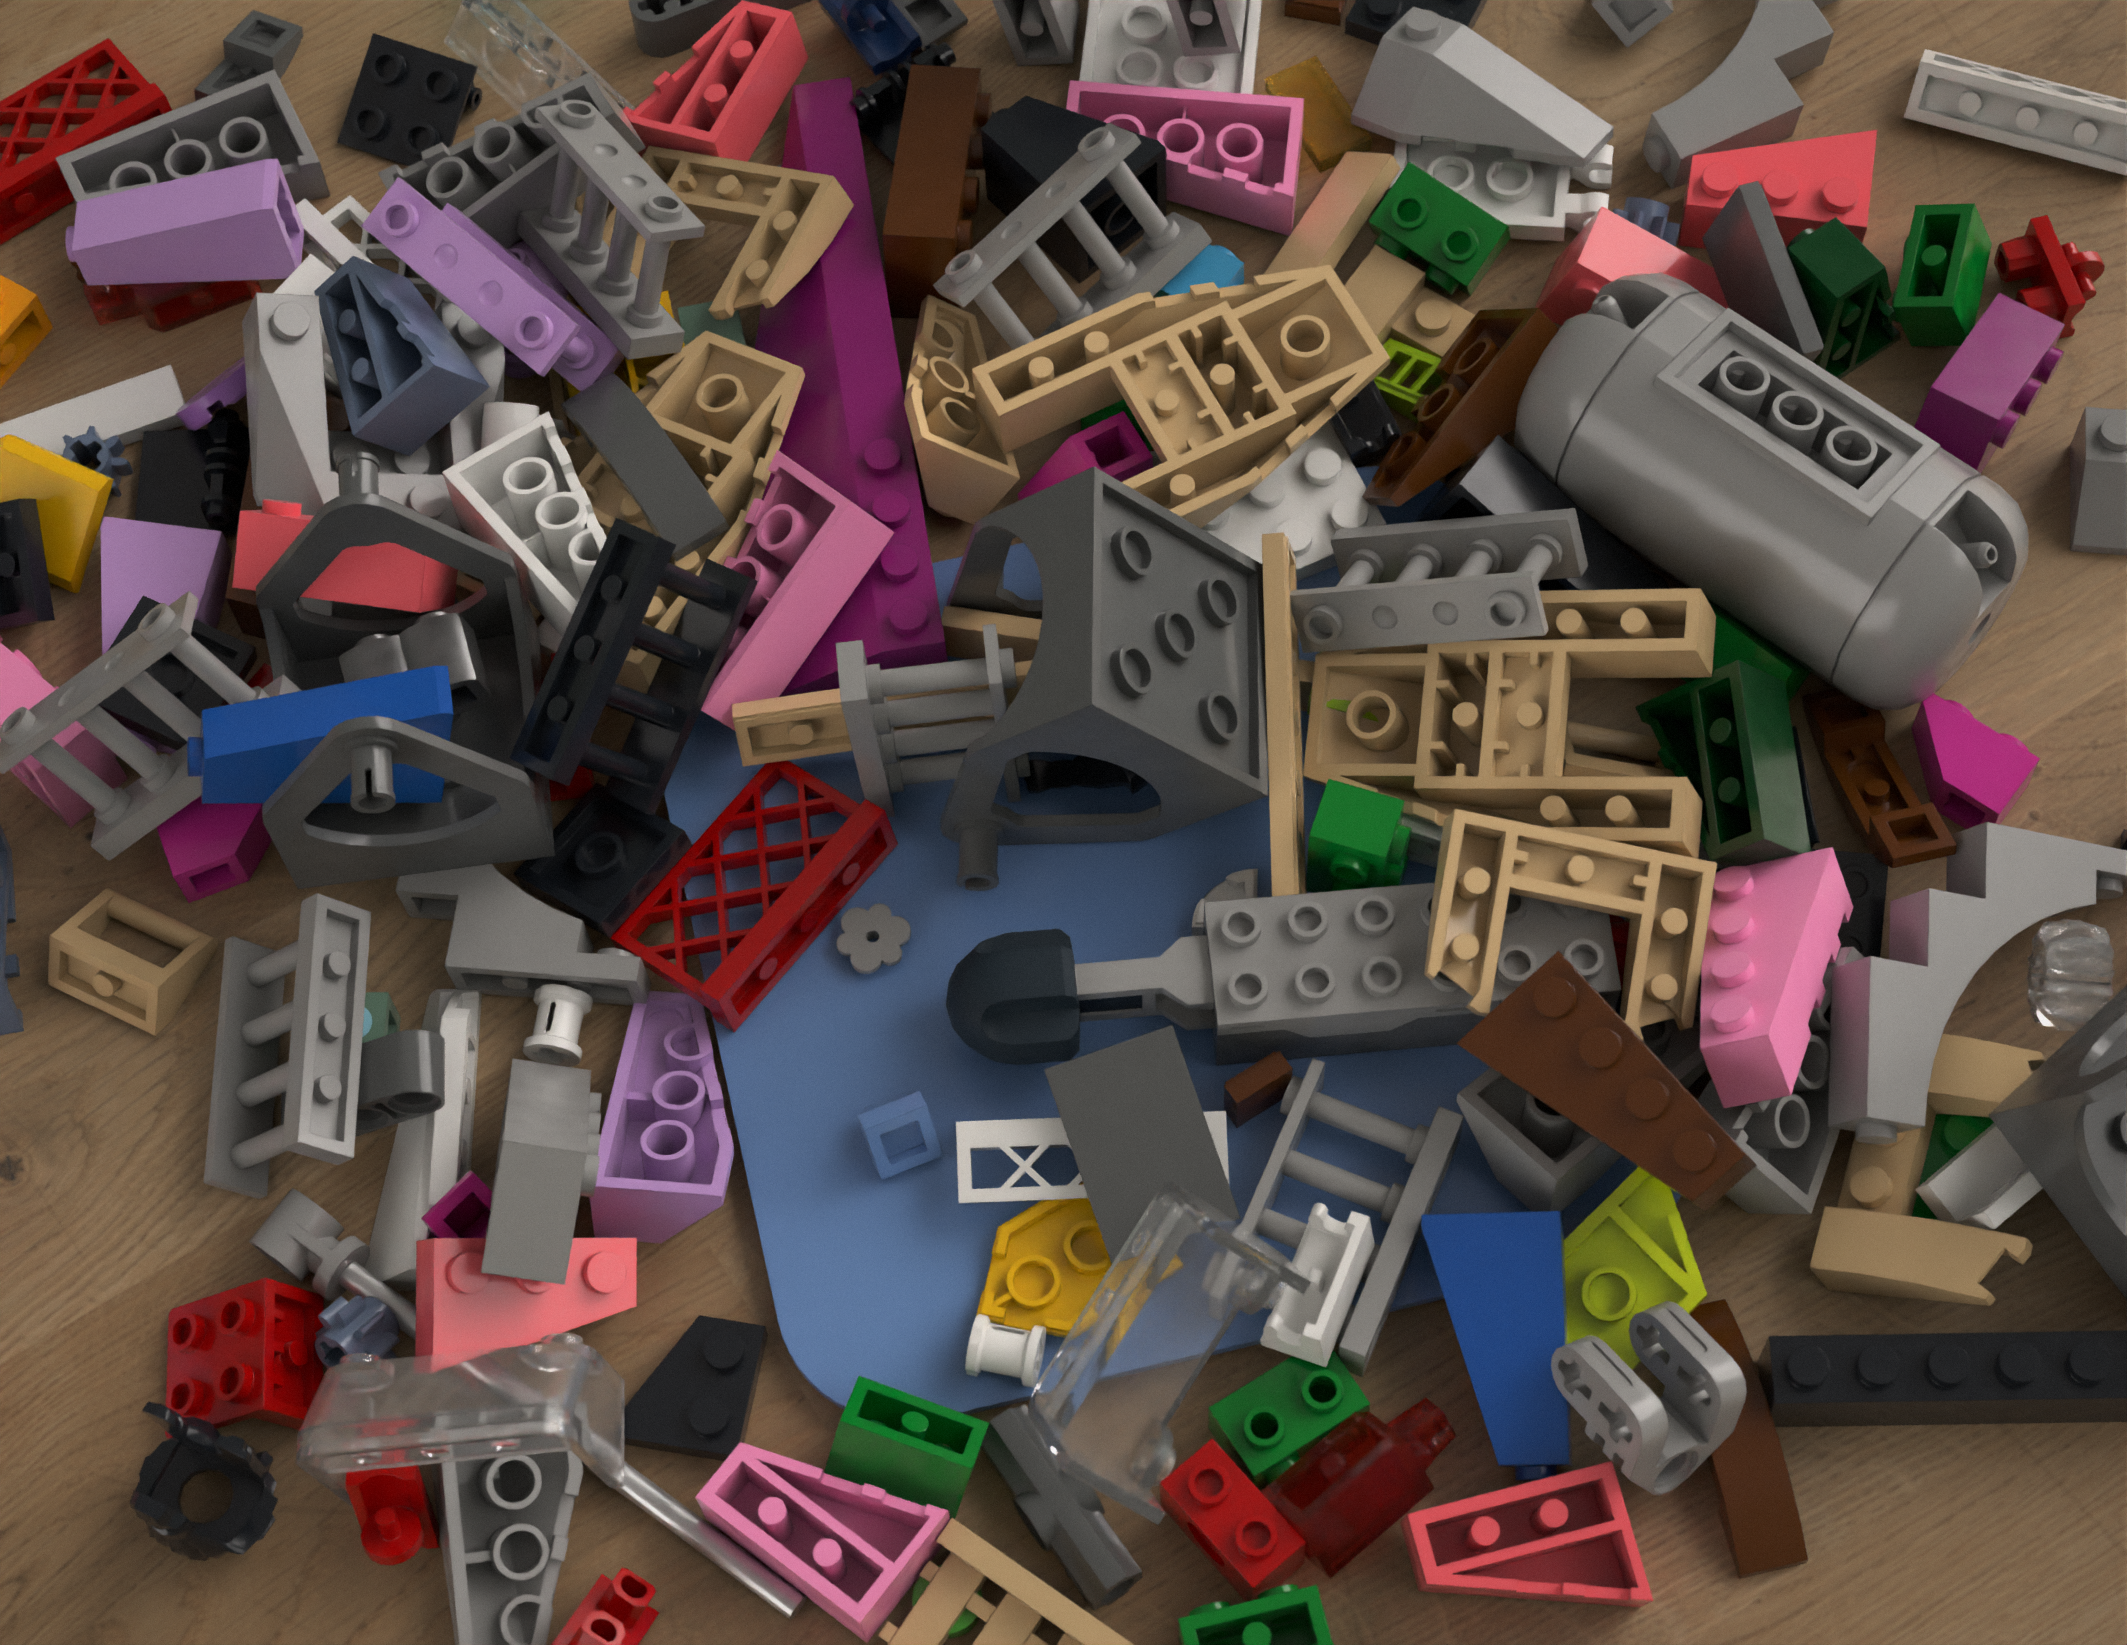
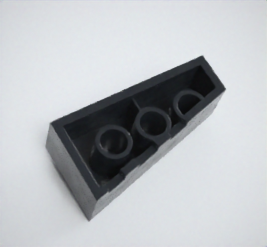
M1499 435L1441 487L1414 521L1423 522L1575 508L1588 567L1582 577L1540 580L1538 584L1539 591L1671 589L1660 575L1650 571L1622 546V543L1615 535L1604 530L1530 464L1527 457L1521 451L1511 447Z

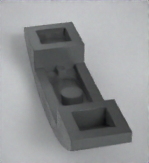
M613 372L561 403L564 412L590 447L596 448L641 508L647 523L656 535L676 544L672 554L676 562L730 529L717 505L674 443L639 398Z

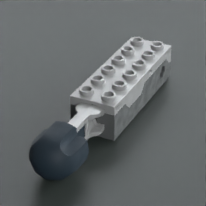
M1435 883L1204 902L1203 935L1180 937L1160 957L1075 964L1070 937L1059 928L1005 933L980 942L956 965L949 979L946 1008L952 1028L967 1046L989 1060L1014 1065L1070 1061L1080 1051V1022L1163 1015L1186 1030L1212 1028L1216 1066L1258 1062L1274 1051L1276 1053L1280 1051L1287 1060L1457 1045L1458 1041L1485 1018L1484 1016L1474 1014L1466 1007L1473 996L1440 971L1432 980L1424 975ZM1509 893L1490 1012L1557 951L1566 957L1609 1005L1616 1010L1619 997L1622 995L1629 922L1617 915Z

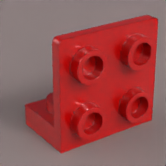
M265 1277L173 1308L168 1316L166 1407L174 1410L184 1418L197 1417L208 1421L216 1429L251 1418L299 1431L322 1426L323 1363L315 1349V1342L317 1340L315 1333L323 1327L317 1316L324 1311V1297L320 1294ZM165 1431V1436L170 1439L173 1437Z

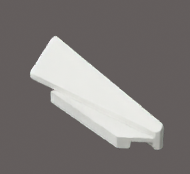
M436 989L430 994L421 1030L437 1033L445 1040V1105L435 1112L398 1123L369 1244L370 1255L364 1267L394 1291H416L417 1241L436 1238L421 1218L471 1170L482 994L479 990Z

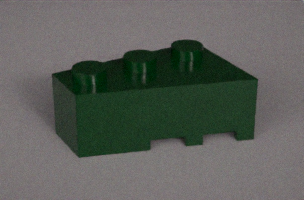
M1836 217L1816 230L1813 228L1805 229L1792 239L1786 249L1824 344V349L1815 358L1813 363L1840 380L1901 339L1900 332L1891 323L1897 317L1895 310L1887 303L1892 294L1886 267Z
M1737 660L1712 671V677H1699L1635 706L1641 721L1651 726L1661 746L1657 753L1664 767L1672 770L1675 777H1687L1703 801L1700 840L1712 862L1725 867L1747 866L1811 852L1785 681Z

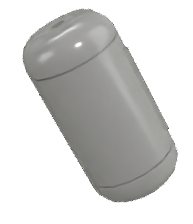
M1664 273L1625 275L1602 286L1592 303L1591 309L1586 314L1581 313L1567 319L1550 341L1529 376L1518 403L1514 437L1515 448L1521 451L1527 457L1530 464L1604 530L1611 532L1625 547L1686 588H1701L1709 601L1799 662L1817 677L1832 687H1836L1838 691L1851 700L1875 710H1901L1926 700L1933 693L1935 694L1961 668L1987 635L2012 595L2028 560L2029 534L2027 524L2018 503L2000 485L1984 475L1981 476L1980 472L1941 448L1939 443L1730 308L1726 309L1686 282Z

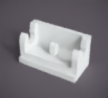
M1316 1203L1312 1208L1308 1218L1309 1222L1272 1313L1267 1318L1260 1342L1262 1346L1326 1367L1375 1243L1369 1216L1351 1211L1347 1222L1344 1223L1330 1217L1327 1214L1328 1208L1325 1204Z

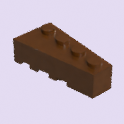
M911 65L882 233L887 296L891 317L919 319L921 302L928 294L961 309L960 305L940 295L933 285L945 274L946 266L955 256L963 251L972 249L973 221L971 220V213H977L980 192L979 177H976V170H984L982 136L980 132L981 128L986 125L992 116V94L982 93L981 68Z
M1559 951L1456 1043L1479 1061L1704 1211L1709 1209L1757 1166L1586 978Z

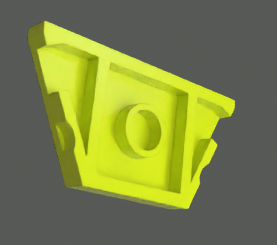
M1639 1167L1564 1240L1568 1344L1588 1335L1599 1337L1632 1371L1642 1362L1636 1355L1630 1341V1321L1635 1314L1665 1301L1677 1303L1690 1314L1708 1296L1671 1188Z

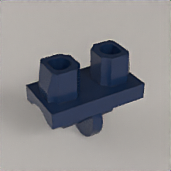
M818 0L823 12L875 76L879 74L883 76L884 72L889 69L897 72V65L903 60L911 63L912 57L910 53L923 45L920 35L891 0Z

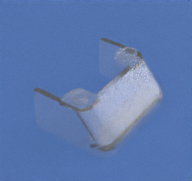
M1170 1182L1153 1198L1042 1374L1031 1395L1028 1405V1416L1065 1473L1159 1525L1166 1512L1150 1489L1152 1486H1159V1483L1170 1474L1175 1464L1177 1452L1172 1448L1173 1433L1167 1424L1239 1310L1247 1315H1252L1262 1307L1270 1309L1281 1298L1287 1285L1304 1294L1311 1282L1281 1252L1197 1195L1175 1182Z
M569 1333L546 1335L542 1337L541 1344L385 1360L372 1354H349L341 1357L340 1365L327 1369L297 1434L296 1464L351 1507L353 1506L345 1487L346 1472L572 1451L610 1488L624 1487L625 1380L593 1347L584 1345L581 1336Z

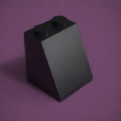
M1026 95L1008 109L998 110L989 118L986 125L981 128L987 199L1004 215L1008 216L1079 151L1078 145L1088 133L1097 128L1105 127L1108 123ZM1135 133L1142 143L1124 161L1165 217L1167 216L1166 148L1158 140ZM1106 177L1080 200L1118 254L1144 235L1145 230ZM1062 218L1035 241L1043 251L1079 284L1099 270V267Z

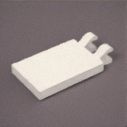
M1423 136L1421 145L1396 141L1394 158L1401 169L1390 184V189L1408 162H1411L1509 226L1510 239L1564 241L1565 227H1570L1580 232L1602 206L1608 209V194L1602 192L1569 193V184L1571 178L1592 189L1603 190L1611 188L1614 146L1606 144L1584 168L1515 159L1509 153V148L1477 145L1475 152L1471 153L1455 150V141Z

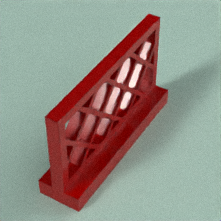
M109 38L0 101V126L3 124H15L10 137H0V154H3L0 160V245L74 201L56 157L172 111L162 90L154 82L149 84ZM109 61L113 64L108 79H87L89 73ZM64 95L59 108H39L40 103L50 96ZM81 95H102L97 108H76ZM118 96H130L115 105ZM32 124H53L47 138L27 137ZM69 125H81L66 134ZM20 154H32L16 164Z
M788 760L766 763L610 938L616 948L628 951L635 957H641L646 968L710 1009L717 1022L735 1032L898 845L897 839L885 810L865 799L859 804ZM780 778L797 787L799 802L765 808L764 796ZM808 794L814 797L815 799L809 800ZM837 811L848 818L835 834L812 838L810 816ZM800 818L802 840L768 846L766 825ZM756 827L758 848L724 855L723 842L733 831ZM804 857V869L795 880L771 885L770 862ZM759 865L761 887L727 893L725 871ZM715 873L716 895L683 901L682 888L692 877ZM762 903L763 916L752 928L730 932L728 909ZM718 911L719 934L685 940V917ZM673 920V943L647 947L637 941L650 924ZM721 951V964L704 983L688 974L687 956ZM676 959V965L672 964L668 960Z

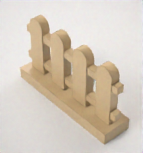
M953 1518L950 1519L936 1542L951 1551L941 1567H938L930 1560L919 1574L930 1582L900 1628L887 1621L878 1635L889 1643L888 1645H943L949 1637L948 1633L967 1608L986 1622V1625L972 1645H1049L1034 1634L1045 1618L1065 1631L1057 1645H1134ZM988 1578L1008 1591L997 1608L977 1594Z

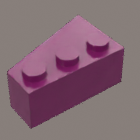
M1998 293L1931 386L1914 428L1939 443L1941 448L1982 473L1997 447L2003 449L2009 441L2020 419L2019 414L2027 415L2040 392L2042 384L2047 385L2053 377L2064 355V351L2055 346L2065 324Z

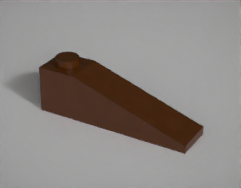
M1539 308L1479 310L1438 364L1435 372L1442 378V381L1437 390L1430 396L1427 394L1419 397L1411 413L1418 419L1414 430L1405 433L1392 444L1362 497L1370 505L1399 507L1478 454L1497 435L1502 438L1515 429L1518 403L1527 380L1559 328Z

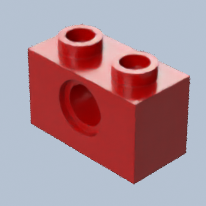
M1213 1438L1159 1483L1160 1506L1245 1602L1256 1600L1261 1592L1279 1586L1304 1564L1306 1541Z

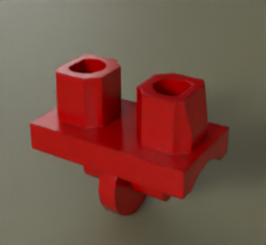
M2048 215L2031 218L2025 236L2000 243L1994 258V265L2001 281L2006 283L2029 277L2033 287L2018 290L2015 301L2065 324L2059 339L2073 336L2075 328L2072 319L2084 308L2085 301L2096 295L2097 292L2093 282L2101 277L2105 269L2103 260L2097 252H2079L2074 242L2061 246Z
M394 1438L367 1442L365 1444L364 1467L346 1469L345 1484L362 1530L360 1536L365 1553L372 1561L380 1565H396L413 1557L421 1546L426 1549L440 1548L439 1525L417 1461H411V1450L407 1439Z
M621 1568L613 1581L601 1574L551 1645H639L659 1615L658 1611L648 1605L657 1592L656 1589L628 1568Z

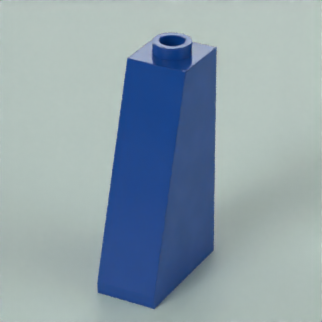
M430 666L204 709L201 714L200 737H188L187 740L188 777H200L202 804L265 803L334 726L345 720L363 716L393 718L450 741L453 705L448 666ZM392 764L393 792L395 793L396 803H442L445 778L407 764ZM351 773L321 803H350V795L352 794Z
M1561 1212L1421 1215L1422 1231L1498 1465L1501 1467H1515V1480L1536 1481L1557 1475V1467L1572 1466L1570 1403L1557 1388L1551 1369L1552 1355L1555 1350L1568 1344L1564 1224Z

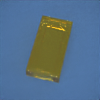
M1317 56L1265 78V91L1269 96L1304 98L1302 147L1320 173L1337 166L1346 151H1371L1372 138L1366 129L1351 124L1353 110Z

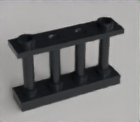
M615 518L509 758L553 781L567 786L570 785L578 765L607 775L609 779L603 792L644 813L654 816L758 581L710 559H706L699 576L669 563L676 544ZM658 587L688 599L673 635L642 622ZM631 646L662 658L647 694L616 682ZM605 706L636 717L620 753L589 742Z

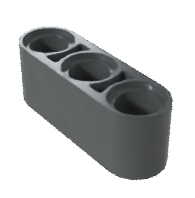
M404 1030L362 1043L355 1137L435 1112L445 1105V1040L441 1035L426 1030ZM286 1092L281 1094V1124H284Z

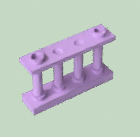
M397 177L361 225L539 375L544 377L552 367L581 392L614 372L625 358L592 319L465 214L448 203L442 210L438 209L402 178Z

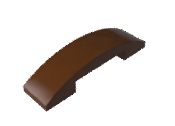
M1836 688L1803 695L1802 705L1829 781L1851 824L1869 850L1881 862L1891 868L1955 855L1957 844L1932 802L1923 805L1920 803L1885 741L1886 721L1880 710H1875L1853 701Z
M1725 1299L1700 1304L1689 1315L1734 1359L1745 1378L1747 1389L1745 1403L1734 1431L1707 1458L1722 1504L1718 1511L1738 1578L1741 1579L1805 1564L1808 1561L1790 1476L1775 1424L1745 1340Z

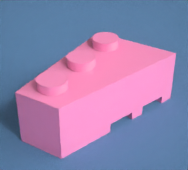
M742 1442L736 1446L696 1495V1499L707 1521L866 1643H868L915 1583L928 1561H932L943 1547L936 1540L950 1521L948 1510L927 1504V1506L916 1504L886 1494L885 1489L866 1483L862 1486L826 1474L821 1468Z

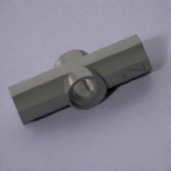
M1025 1404L1017 1408H1009L989 1421L981 1449L1014 1495L1013 1503L1018 1514L1045 1552L1052 1550L1065 1569L1069 1579H1072L1084 1601L1088 1602L1093 1611L1102 1606L1112 1604L1128 1593L1131 1587L1142 1578V1570L1104 1518V1507L1081 1470L1072 1461L1068 1463L1064 1461L1046 1431L1036 1421L1034 1414L1029 1411Z

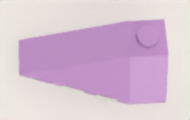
M650 991L646 1004H633L600 1136L598 1151L600 1160L594 1196L590 1197L595 1238H637V1242L662 1243L724 1204L734 1157V1146L725 1114L721 1085L717 1077L704 1007L686 993Z

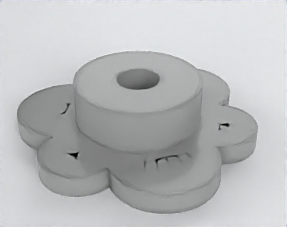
M875 904L870 907L869 911L859 907L851 908L841 918L843 934L838 937L836 945L840 954L850 956L851 964L857 972L871 974L877 971L882 963L893 966L900 962L902 959L901 946L909 941L911 928L904 918L892 916L890 908L885 904ZM873 938L878 939L876 942H869Z

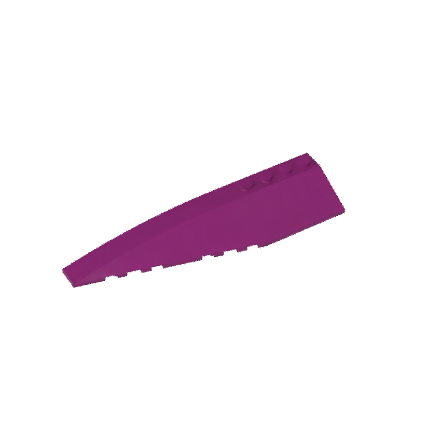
M850 77L793 85L781 167L834 176L854 206L831 244L811 270L774 307L766 309L761 304L755 349L800 366L805 373V378L779 451L895 533L779 697L839 688L836 643L862 640L868 665L880 664L881 670L948 662L910 428L904 406L905 398L856 107L849 103L854 99ZM773 473L770 474L762 500H764L775 477Z

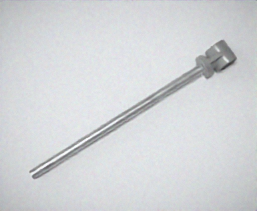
M292 1188L251 1237L249 1242L274 1264L300 1282L306 1278L310 1271L313 1272L315 1276L312 1288L328 1301L341 1296L346 1290L355 1296L360 1295L362 1299L374 1297L382 1301L394 1313L399 1323V1329L415 1340L416 1306L364 1268L370 1255L368 1245L356 1236H348L342 1241H338L337 1238L345 1230L344 1227L315 1202ZM489 1360L456 1370L509 1411L549 1406ZM579 1428L583 1466L787 1618L792 1619L804 1605L807 1596Z

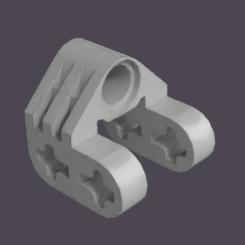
M1670 1301L1662 1302L1635 1314L1630 1321L1629 1327L1630 1341L1636 1355L1665 1386L1661 1397L1657 1398L1654 1392L1603 1340L1593 1335L1582 1337L1557 1348L1552 1355L1551 1361L1552 1375L1557 1388L1564 1398L1587 1421L1584 1432L1592 1441L1603 1447L1602 1451L1611 1461L1622 1467V1473L1630 1481L1659 1496L1672 1491L1683 1483L1734 1431L1747 1393L1745 1378L1734 1359L1681 1306Z

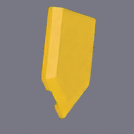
M13 434L5 435L0 438V503L15 499H36L49 582L70 592L79 593L114 479Z
M1089 1199L1041 1200L997 1228L988 1275L976 1316L978 1314L987 1315L991 1323L1031 1331L1034 1325L1043 1326L1046 1328V1334L1071 1339L1185 1268V1264L1170 1243L1111 1264Z

